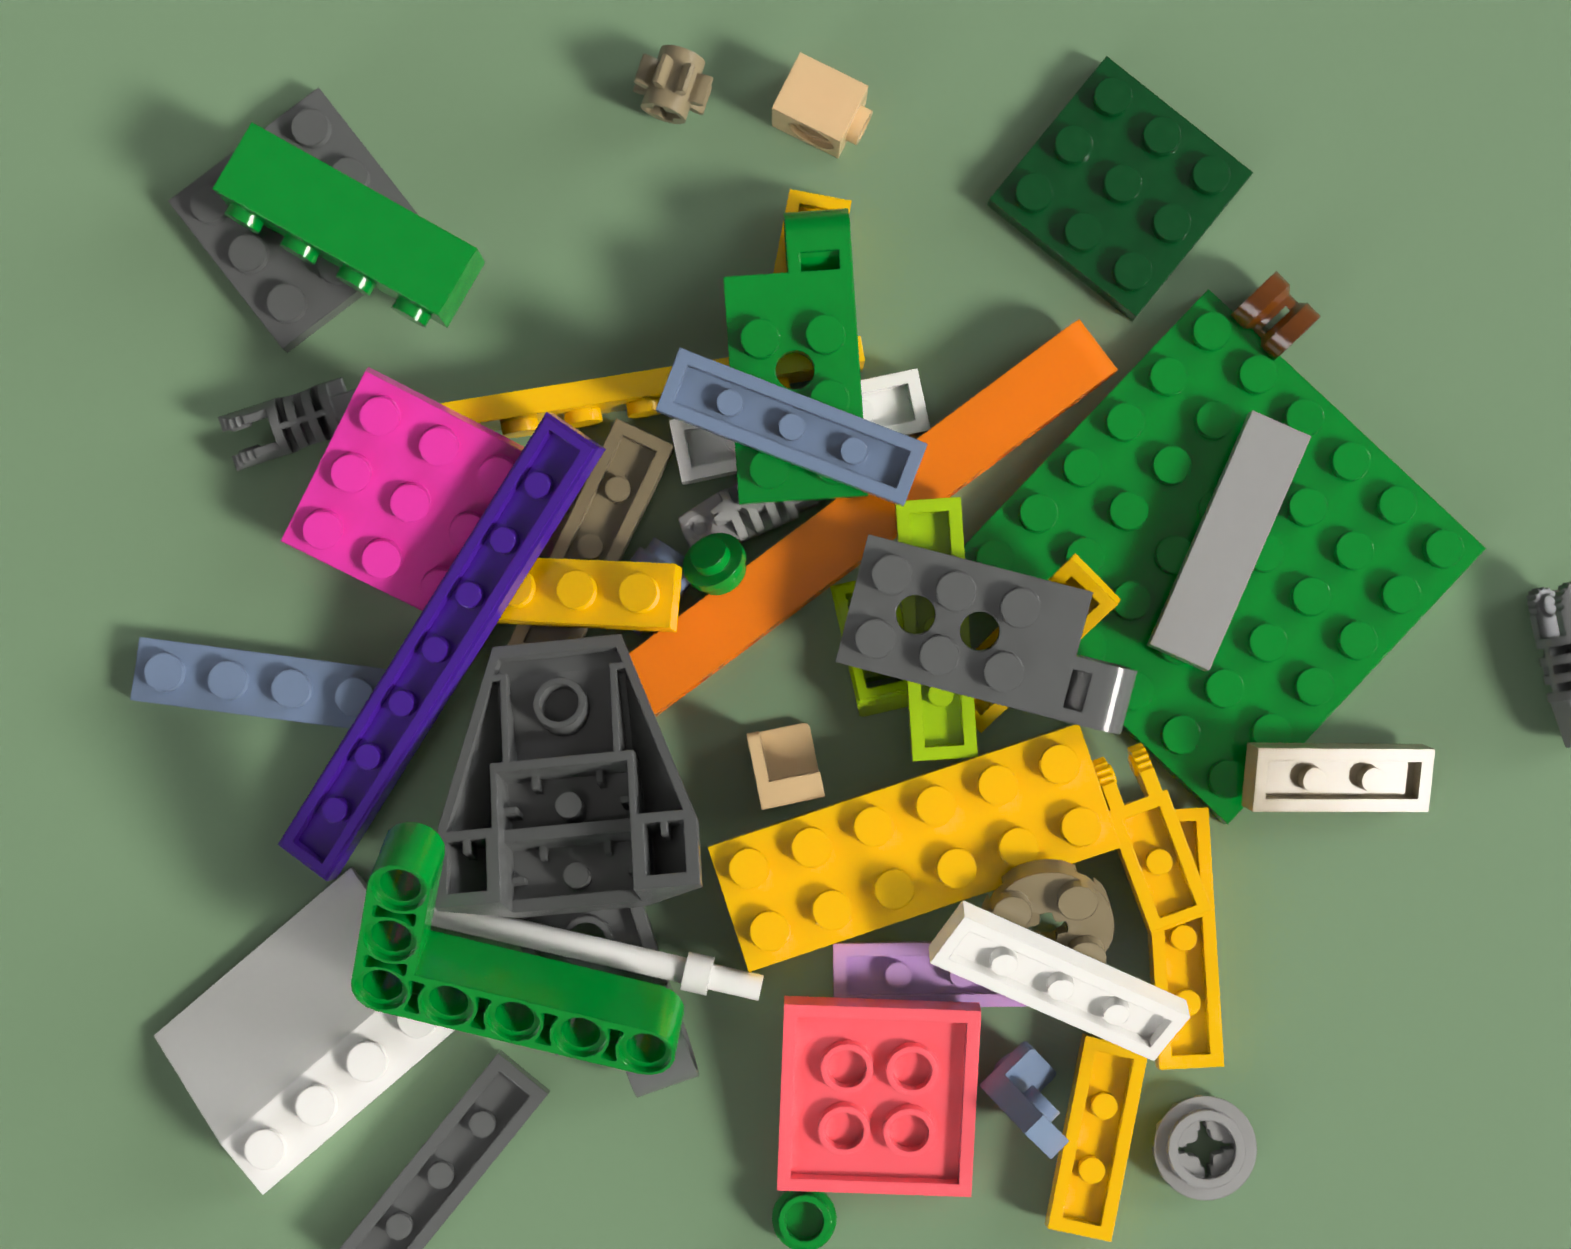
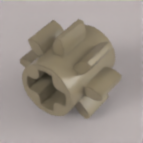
M676 45L661 46L657 59L643 54L634 79L635 86L633 89L635 93L644 95L641 103L642 110L654 118L672 124H684L689 110L703 115L713 82V77L702 74L705 66L704 59L695 52Z

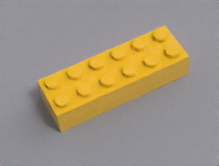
M1076 724L1067 725L980 754L978 757H971L708 846L749 972L996 890L1002 885L1001 877L1020 864L1042 859L1063 860L1073 864L1121 848L1080 725Z

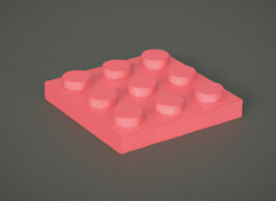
M784 996L777 1191L971 1197L981 1008L979 1002Z

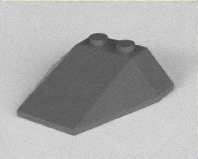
M616 634L492 647L437 829V833L445 845V856L435 909L441 912L524 918L649 906L703 887L699 821L622 635Z

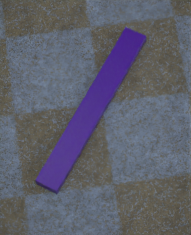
M545 413L277 844L326 881L337 879L606 450L553 413Z

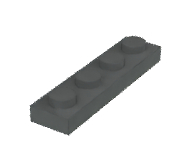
M500 1050L339 1249H423L549 1094L550 1090Z

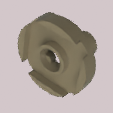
M1056 859L1026 862L1012 868L1001 877L1002 885L994 890L990 899L989 893L987 894L982 904V909L1102 963H1106V951L1114 935V918L1109 897L1103 885L1093 877L1092 881L1088 876L1078 873L1075 865ZM1044 913H1052L1056 922H1063L1060 927L1051 932H1040L1031 928L1039 924V915Z

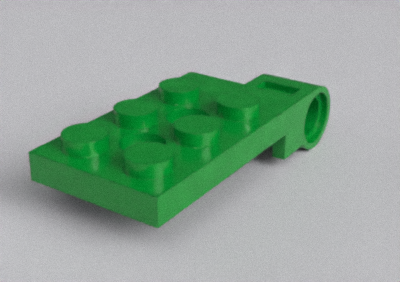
M848 208L784 212L787 273L723 277L729 366L863 418ZM798 353L810 360L814 369V376L807 386L801 389H789L779 382L775 370L777 363L785 355ZM735 442L739 505L867 497L869 495L863 491Z

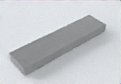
M1252 410L1248 413L1147 646L1200 670H1210L1310 441V435Z

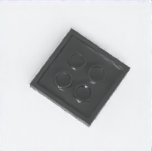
M319 87L264 128L417 214ZM233 151L168 200V202L281 348L288 353L364 294L336 277L340 269L338 266L320 256L314 265L309 264L280 246L284 236L264 225L259 234L254 233L224 214L229 205L212 188L234 153Z

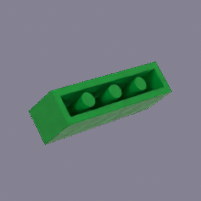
M251 122L212 188L229 205L224 214L236 223L259 234L263 225L284 236L280 246L288 252L312 265L315 264L319 256L340 268L336 274L339 280L367 296L371 295L374 288L396 299L391 307L393 310L422 327H426L429 320L432 319L448 328L485 264L476 247Z

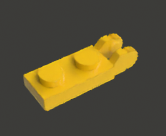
M1138 743L1128 747V762L1145 795L1144 797L1124 804L1116 784L1117 779L1112 766L1108 764L1104 756L1092 760L1121 845V848L1117 849L1147 932L1150 935H1154L1211 914L1213 911L1168 790H1162L1146 748L1142 743Z

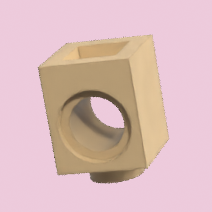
M800 52L772 107V126L839 158L847 141L854 145L859 143L871 119L873 111L865 107L868 85Z

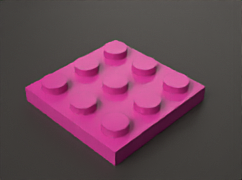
M368 367L281 542L423 611L521 454L524 446Z

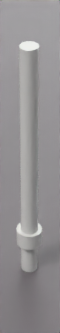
M435 908L431 926L681 983L680 990L705 996L708 990H713L758 1001L764 975L714 964L715 957L689 951L688 957H683L518 918L441 912Z

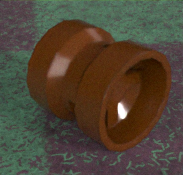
M1277 271L1231 314V317L1243 329H1253L1261 337V347L1273 360L1277 359L1321 317L1308 303H1298L1289 294L1290 284ZM1286 306L1290 311L1269 330L1265 325Z

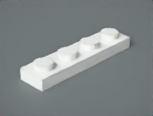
M918 369L861 380L863 419L909 437L921 436L931 429ZM677 419L669 420L683 485L737 474L734 441Z
M962 900L928 946L930 964L1152 1061L1159 1056L1190 1018L1187 1000Z

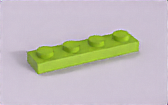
M961 497L907 500L903 507L895 504L897 542L965 559ZM912 595L901 601L904 630L910 633H921L931 627L935 619V608L927 598L920 595ZM968 615L961 624L960 636L962 641L971 648ZM907 681L912 760L926 761L978 757L974 698Z

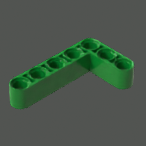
M407 821L399 823L388 830L367 884L351 980L352 992L360 1003L378 1012L637 1074L654 1075L662 1073L671 1067L675 1060L684 1015V1004L674 991L661 985L430 930L445 856L444 842L436 831L419 822Z

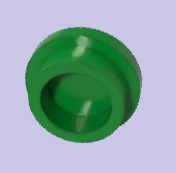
M727 533L707 535L694 543L686 553L683 561L684 576L691 586L699 591L710 595L726 594L735 589L745 576V550L739 540L733 535Z
M784 1191L774 1204L772 1212L774 1231L779 1240L791 1249H818L831 1238L836 1227L837 1216L835 1206L826 1192Z

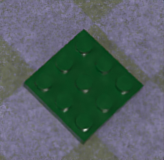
M1106 56L991 196L987 206L1133 322L1253 172Z

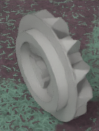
M1197 1094L1193 1098L1173 1103L1163 1119L1156 1123L1152 1153L1161 1176L1174 1190L1186 1197L1206 1201L1226 1197L1246 1182L1255 1165L1257 1143L1249 1120L1236 1106L1225 1099ZM1200 1121H1202L1211 1139L1230 1143L1229 1146H1220V1150L1210 1152L1209 1162L1206 1163V1174L1198 1156L1194 1153L1178 1150V1147H1187V1143L1197 1141Z

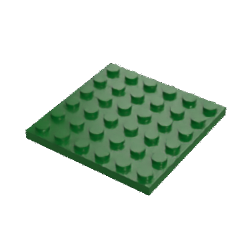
M1208 289L964 545L965 559L1045 580L1049 579L1076 553L1121 600L1112 611L1081 639L1077 655L1103 660L1138 671L1122 729L1137 743H1142L1146 751L1202 805L1208 807L1209 811L1220 822L1229 824L1244 808L1241 804L1247 742L1305 743L1486 548L1281 356L1273 360L1261 347V337L1252 329H1243L1231 317L1233 311ZM1253 410L1310 435L1311 438L1209 671H1203L1147 646V643L1248 413Z

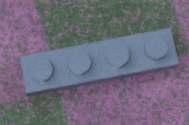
M679 348L656 411L901 507L906 502L928 445L915 438L682 348Z
M139 637L130 700L350 729L386 669Z

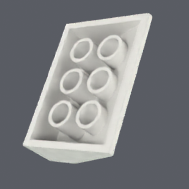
M353 867L348 869L154 1035L221 1146L262 1195L282 1180L455 1031L375 1011L365 1007L354 996L351 980L367 884Z

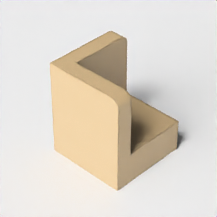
M807 723L746 733L762 810L825 797L811 729Z

